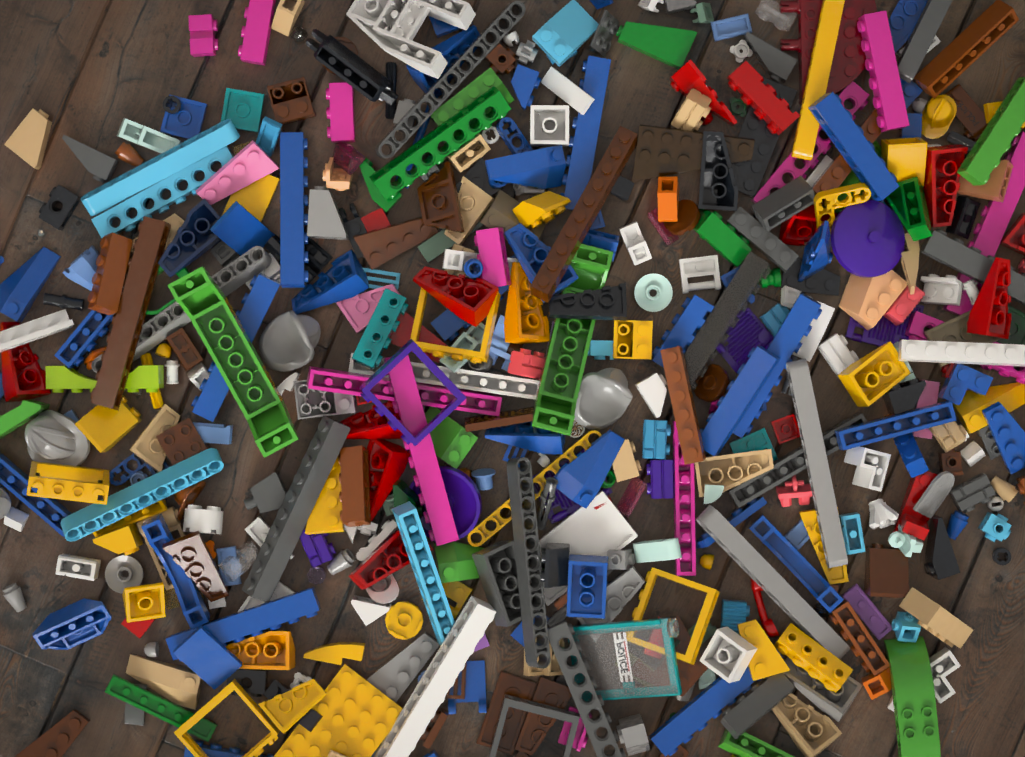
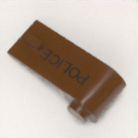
M958 84L944 95L950 96L956 103L957 112L955 117L964 126V137L976 142L988 125L986 124L985 114L961 85Z

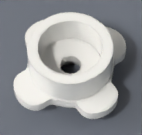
M740 40L736 46L730 47V52L734 54L738 63L743 62L744 58L751 57L753 54L745 40Z
M297 672L294 674L295 679L290 684V688L292 689L300 685L299 682L305 683L312 678Z

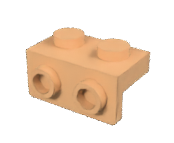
M330 157L329 162L325 163V170H323V181L326 182V188H332L337 191L350 189L353 169L334 168V157Z

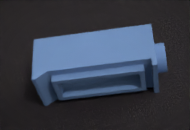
M193 422L204 443L232 444L233 425L226 427V424Z

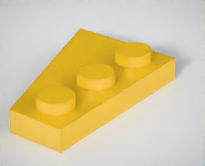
M756 619L737 624L739 635L758 648L748 665L753 681L790 671Z
M311 679L292 688L288 692L274 696V698L258 705L284 734L325 697L327 693L315 679Z

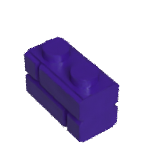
M650 459V464H646V474L650 475V483H647V494H650L651 499L675 498L674 459Z
M303 529L300 540L312 568L335 558V547L326 538L329 535L328 533L306 535L305 529Z

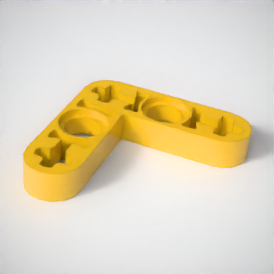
M856 183L818 192L814 197L817 229L824 222L820 218L825 214H829L830 218L827 221H829L831 235L832 225L835 220L834 209L869 200L871 191L868 185ZM846 193V199L838 200L840 194ZM822 199H826V200L824 201L826 208H823V206H822V204H821Z

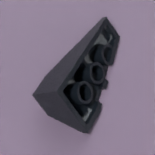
M703 131L698 209L737 211L738 188L723 132Z

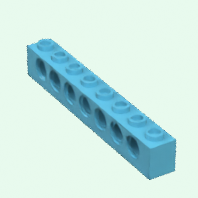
M225 146L91 220L101 238L112 232L118 235L123 231L129 232L136 228L137 223L143 221L144 216L153 218L152 215L157 212L162 214L168 211L170 205L174 203L178 205L186 201V196L193 194V196L197 195L196 190L216 173L212 169L213 164L220 162L223 167L234 156L230 148ZM203 171L205 178L202 181H197L196 174ZM185 180L188 183V187L186 190L181 191L179 184ZM165 190H170L171 197L168 200H164L162 197ZM149 199L154 201V206L151 209L146 208V201ZM132 208H136L137 216L131 219L129 211ZM118 217L121 223L117 228H114L112 221Z
M409 501L392 508L433 631L437 642L441 646L455 621L417 509Z

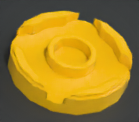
M400 601L391 606L385 617L387 630L395 638L402 640L416 636L423 625L421 610L412 602Z

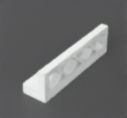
M64 309L0 331V353L72 328L74 325L73 320L69 319L67 311Z

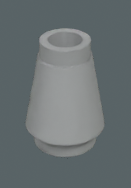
M349 549L341 550L327 566L328 571L332 575L343 571L353 565V562L356 561L355 556Z
M13 583L2 590L3 596L17 613L27 608L21 587L17 583Z

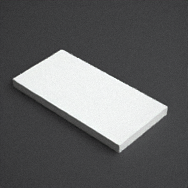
M602 490L595 496L587 508L581 506L539 539L540 557L542 559V549L546 548L547 543L570 544L569 556L570 554L607 556L608 550H621L638 537V534ZM603 504V506L598 508L597 510L594 509V507ZM568 585L544 588L546 605L549 606L566 593Z

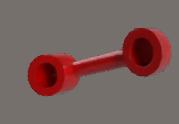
M751 578V589L762 628L770 638L779 636L772 619H768L761 595L763 589Z

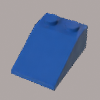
M570 554L566 617L605 619L608 556Z

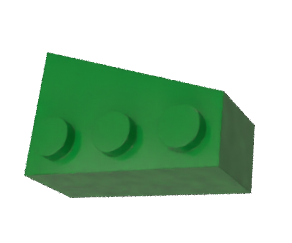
M918 177L898 182L899 187L888 195L886 200L913 241L933 236L924 188Z
M699 209L700 219L694 230L700 235L699 237L702 240H706L730 264L738 267L752 251L748 246L749 241L742 235L740 237L735 234L736 229L729 223L724 224L721 221L723 217L716 211L710 212L705 209Z

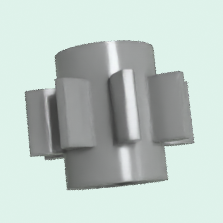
M527 40L526 44L520 43L515 54L519 56L518 62L527 65L528 61L534 62L539 51L535 48L536 43Z

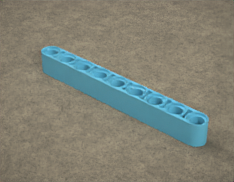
M226 119L86 193L80 200L90 216H95L233 143L240 135L231 119Z
M215 448L206 449L108 496L107 505L93 503L66 516L60 523L65 539L70 542L79 540L220 472L224 464L218 450Z

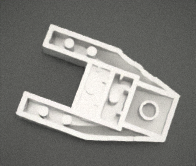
M354 0L346 13L385 52L436 79H439L447 65L444 56L437 50L413 41L427 15L466 31L476 15L471 5L462 0Z

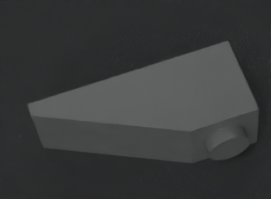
M747 32L744 40L766 73L771 75L770 79L778 83H784L797 60Z
M63 135L62 139L88 172L94 174L93 179L102 183L104 180H111L119 163L118 160Z

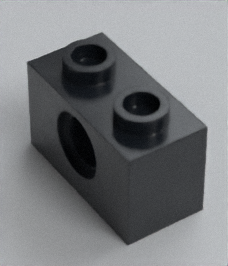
M58 185L51 190L49 194L51 198L47 204L44 203L40 208L39 213L41 214L39 218L62 231L80 203L81 197ZM57 202L63 204V208L59 212L55 210Z
M238 669L227 678V685L235 679L247 693H250V696L261 697L267 690L268 670ZM243 678H250L252 685L245 686ZM235 690L231 692V695L239 696Z

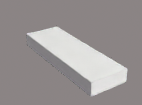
M552 66L541 81L543 85L582 115L586 113L595 100Z

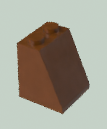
M872 543V547L866 546L864 592L874 597L905 598L909 592L908 557H905L899 548L892 546L891 548L883 547V544Z

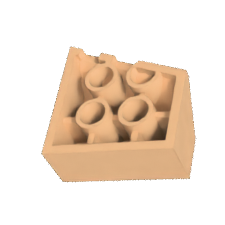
M893 270L871 278L859 277L851 273L838 306L866 330H870L906 288L907 282Z

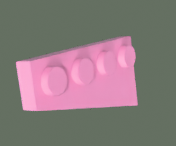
M252 140L196 190V193L202 199L205 198L210 205H213L278 170L279 166Z

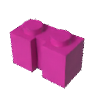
M212 14L188 16L190 54L193 57L216 56V50H219V40L215 39V31H218L217 19L214 20Z

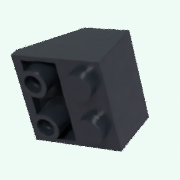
M915 378L905 381L904 385L896 384L883 395L888 414L896 415L914 409L926 386L925 380Z
M547 543L546 548L542 549L541 563H545V567H542L541 582H544V588L568 585L570 544Z

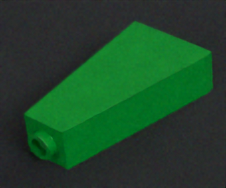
M626 21L624 26L620 25L616 36L619 37V43L679 70L683 66L698 32Z

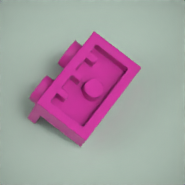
M569 705V711L579 713L576 707ZM581 717L572 748L579 752L581 747L585 748L588 737L585 736L587 731ZM564 721L558 743L566 745L571 726L570 722Z

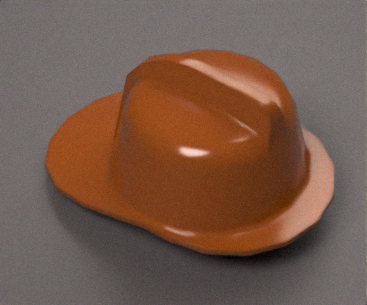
M205 481L195 483L174 494L175 501L180 506L177 515L178 520L184 518L185 508L195 503L205 487Z

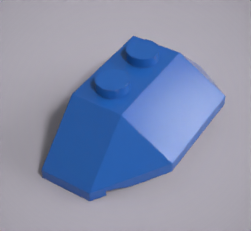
M84 598L49 614L32 635L41 649L68 650L103 634L112 616L103 602Z

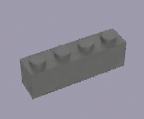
M739 207L727 221L736 229L739 235L746 238L752 246L784 273L798 260L799 255L770 231L767 232L762 224L742 207Z
M783 673L765 677L766 681L762 685L756 684L750 690L752 693L749 696L743 695L736 702L738 704L733 709L729 707L722 713L721 724L735 739L740 737L794 690L795 686Z

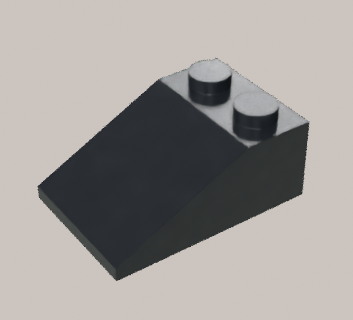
M933 515L930 518L924 568L927 574L940 580L961 572L943 518Z

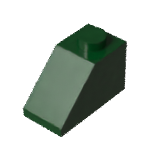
M398 479L393 484L394 507L410 501L416 507L421 519L423 512H425L424 505L420 504L418 495L403 480Z

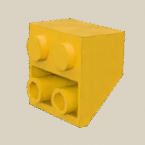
M547 191L522 201L513 209V212L523 226L535 229L542 222L547 224L554 220V215L564 212L566 210L565 206L571 201L567 197Z
M614 320L613 358L652 360L653 321Z

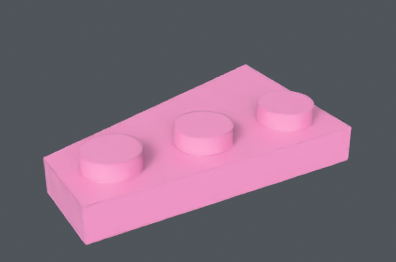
M394 284L370 290L335 303L354 330L359 333L367 327L385 288L401 295Z

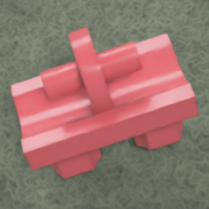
M796 475L791 477V481H785L784 486H776V493L782 507H790L792 505L791 498H798L799 505L810 504V498L812 497L810 484H804V480H797Z

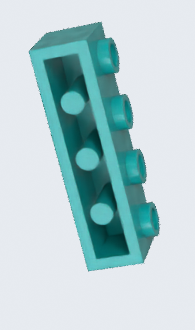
M385 288L352 356L353 361L372 370L375 369V366H380L383 360L381 354L384 349L387 350L392 341L390 336L392 332L397 331L400 325L398 319L401 314L404 315L409 306L406 304V297Z

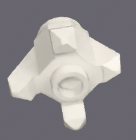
M877 499L868 504L870 528L876 529L880 527L882 529L896 524L899 514L890 508L883 499Z

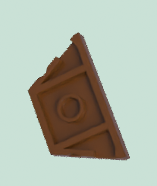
M447 161L444 163L445 167L438 173L432 174L427 182H424L417 188L423 224L428 227L463 233L464 227L452 163Z

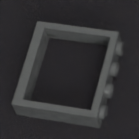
M507 694L504 695L488 757H496L509 707L570 722L571 726L562 757L570 756L580 719L579 713Z

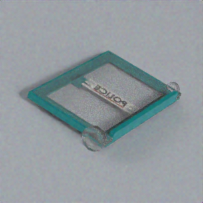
M669 617L572 626L575 634L572 635L575 642L579 641L583 651L580 652L582 660H587L590 670H587L589 677H594L597 688H594L597 695L601 694L603 700L677 696L682 694L673 639L679 635V623L676 618ZM563 638L564 642L570 643V640L568 638ZM571 655L572 665L577 662V657ZM581 673L574 676L575 682L581 683L584 680V675ZM585 691L581 695L584 701H588L592 697V693L589 691Z

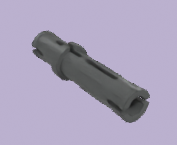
M553 477L546 479L544 490L540 494L541 502L537 513L538 530L546 528L551 505L556 498L555 491L558 480Z

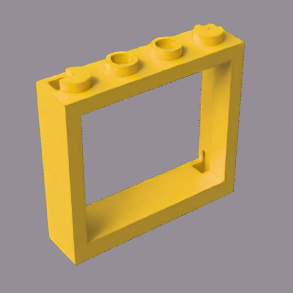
M421 288L410 339L424 353H433L432 356L444 358V355L451 356V359L456 361L469 359L471 363L475 364L487 362L501 297L499 291L487 315L479 352L418 342L428 292Z
M37 461L31 462L26 496L107 505L109 470ZM32 487L38 488L37 493L31 492ZM98 495H103V500H97Z
M652 567L651 571H648L646 574L645 582L647 583L645 588L640 591L639 605L633 610V620H642L658 576L707 593L686 654L683 655L676 652L678 660L694 665L720 592L711 587ZM638 630L626 631L627 641L666 655L664 647L637 638Z
M234 679L184 722L174 734L194 757H208L187 731L234 690L271 731L242 757H258L264 752L263 747L267 743L272 745L278 739L277 735L280 730Z

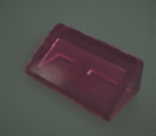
M336 142L332 155L334 162L349 175H352L366 158L349 143Z
M658 208L647 214L648 219L667 246L679 239L678 235H673L666 229L664 222H658Z
M637 477L632 478L616 508L625 516L630 517L647 483Z

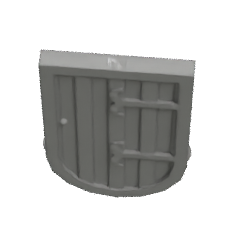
M948 471L938 474L918 500L913 510L932 518L951 491L955 481L954 475Z

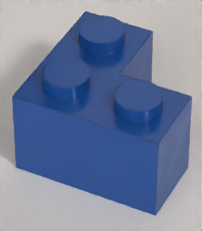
M955 363L949 378L945 379L938 397L951 401L952 404L960 405L967 389L986 396L993 377L966 365Z

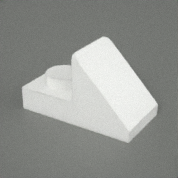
M371 522V525L348 527L344 524V528L353 543L357 529L360 530L361 534L371 536V534H376L378 524Z

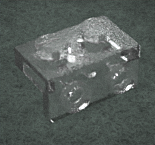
M761 0L754 12L758 14L757 16L760 19L774 23V26L782 31H788L797 16L795 12L780 13L779 9L781 7L774 0Z

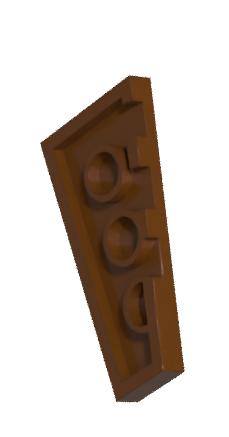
M540 676L531 701L564 709L572 695L567 685ZM527 712L514 749L533 756L557 719Z

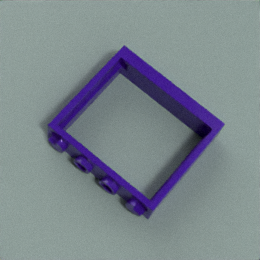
M412 339L359 387L362 391L360 395L368 403L372 401L376 405L374 410L381 417L385 415L389 419L387 423L394 431L399 429L403 433L400 437L408 445L412 443L414 446L420 443L467 398ZM411 351L456 397L415 436L370 391Z

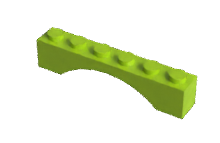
M164 365L138 366L129 373L125 386L127 392H139V389H146V392H158V389L164 388ZM45 366L46 389H52V393H64V389H71V393H82L83 389H90L91 393L93 388L96 387V379L87 377L74 368H68L67 366Z

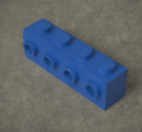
M91 310L54 356L68 368L79 367L85 359L83 356L86 352H91L97 345L95 343L99 337L102 338L108 332L109 328L107 327L112 322L114 314L106 315Z

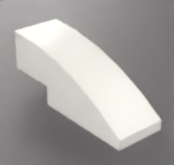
M821 303L820 309H822L820 316L817 320L813 318L810 324L812 329L808 336L803 335L800 340L803 344L797 353L793 352L792 355L806 359L809 362L811 361L835 308Z

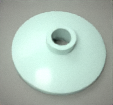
M653 273L643 276L637 282L634 296L641 308L646 311L657 312L669 305L673 296V290L668 279L660 274ZM651 289L656 290V296H650L649 292Z

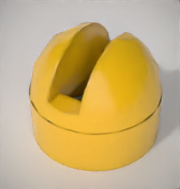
M162 343L157 347L155 354L169 359L172 352L171 347L166 343Z
M703 555L700 558V565L705 569L711 570L714 555Z

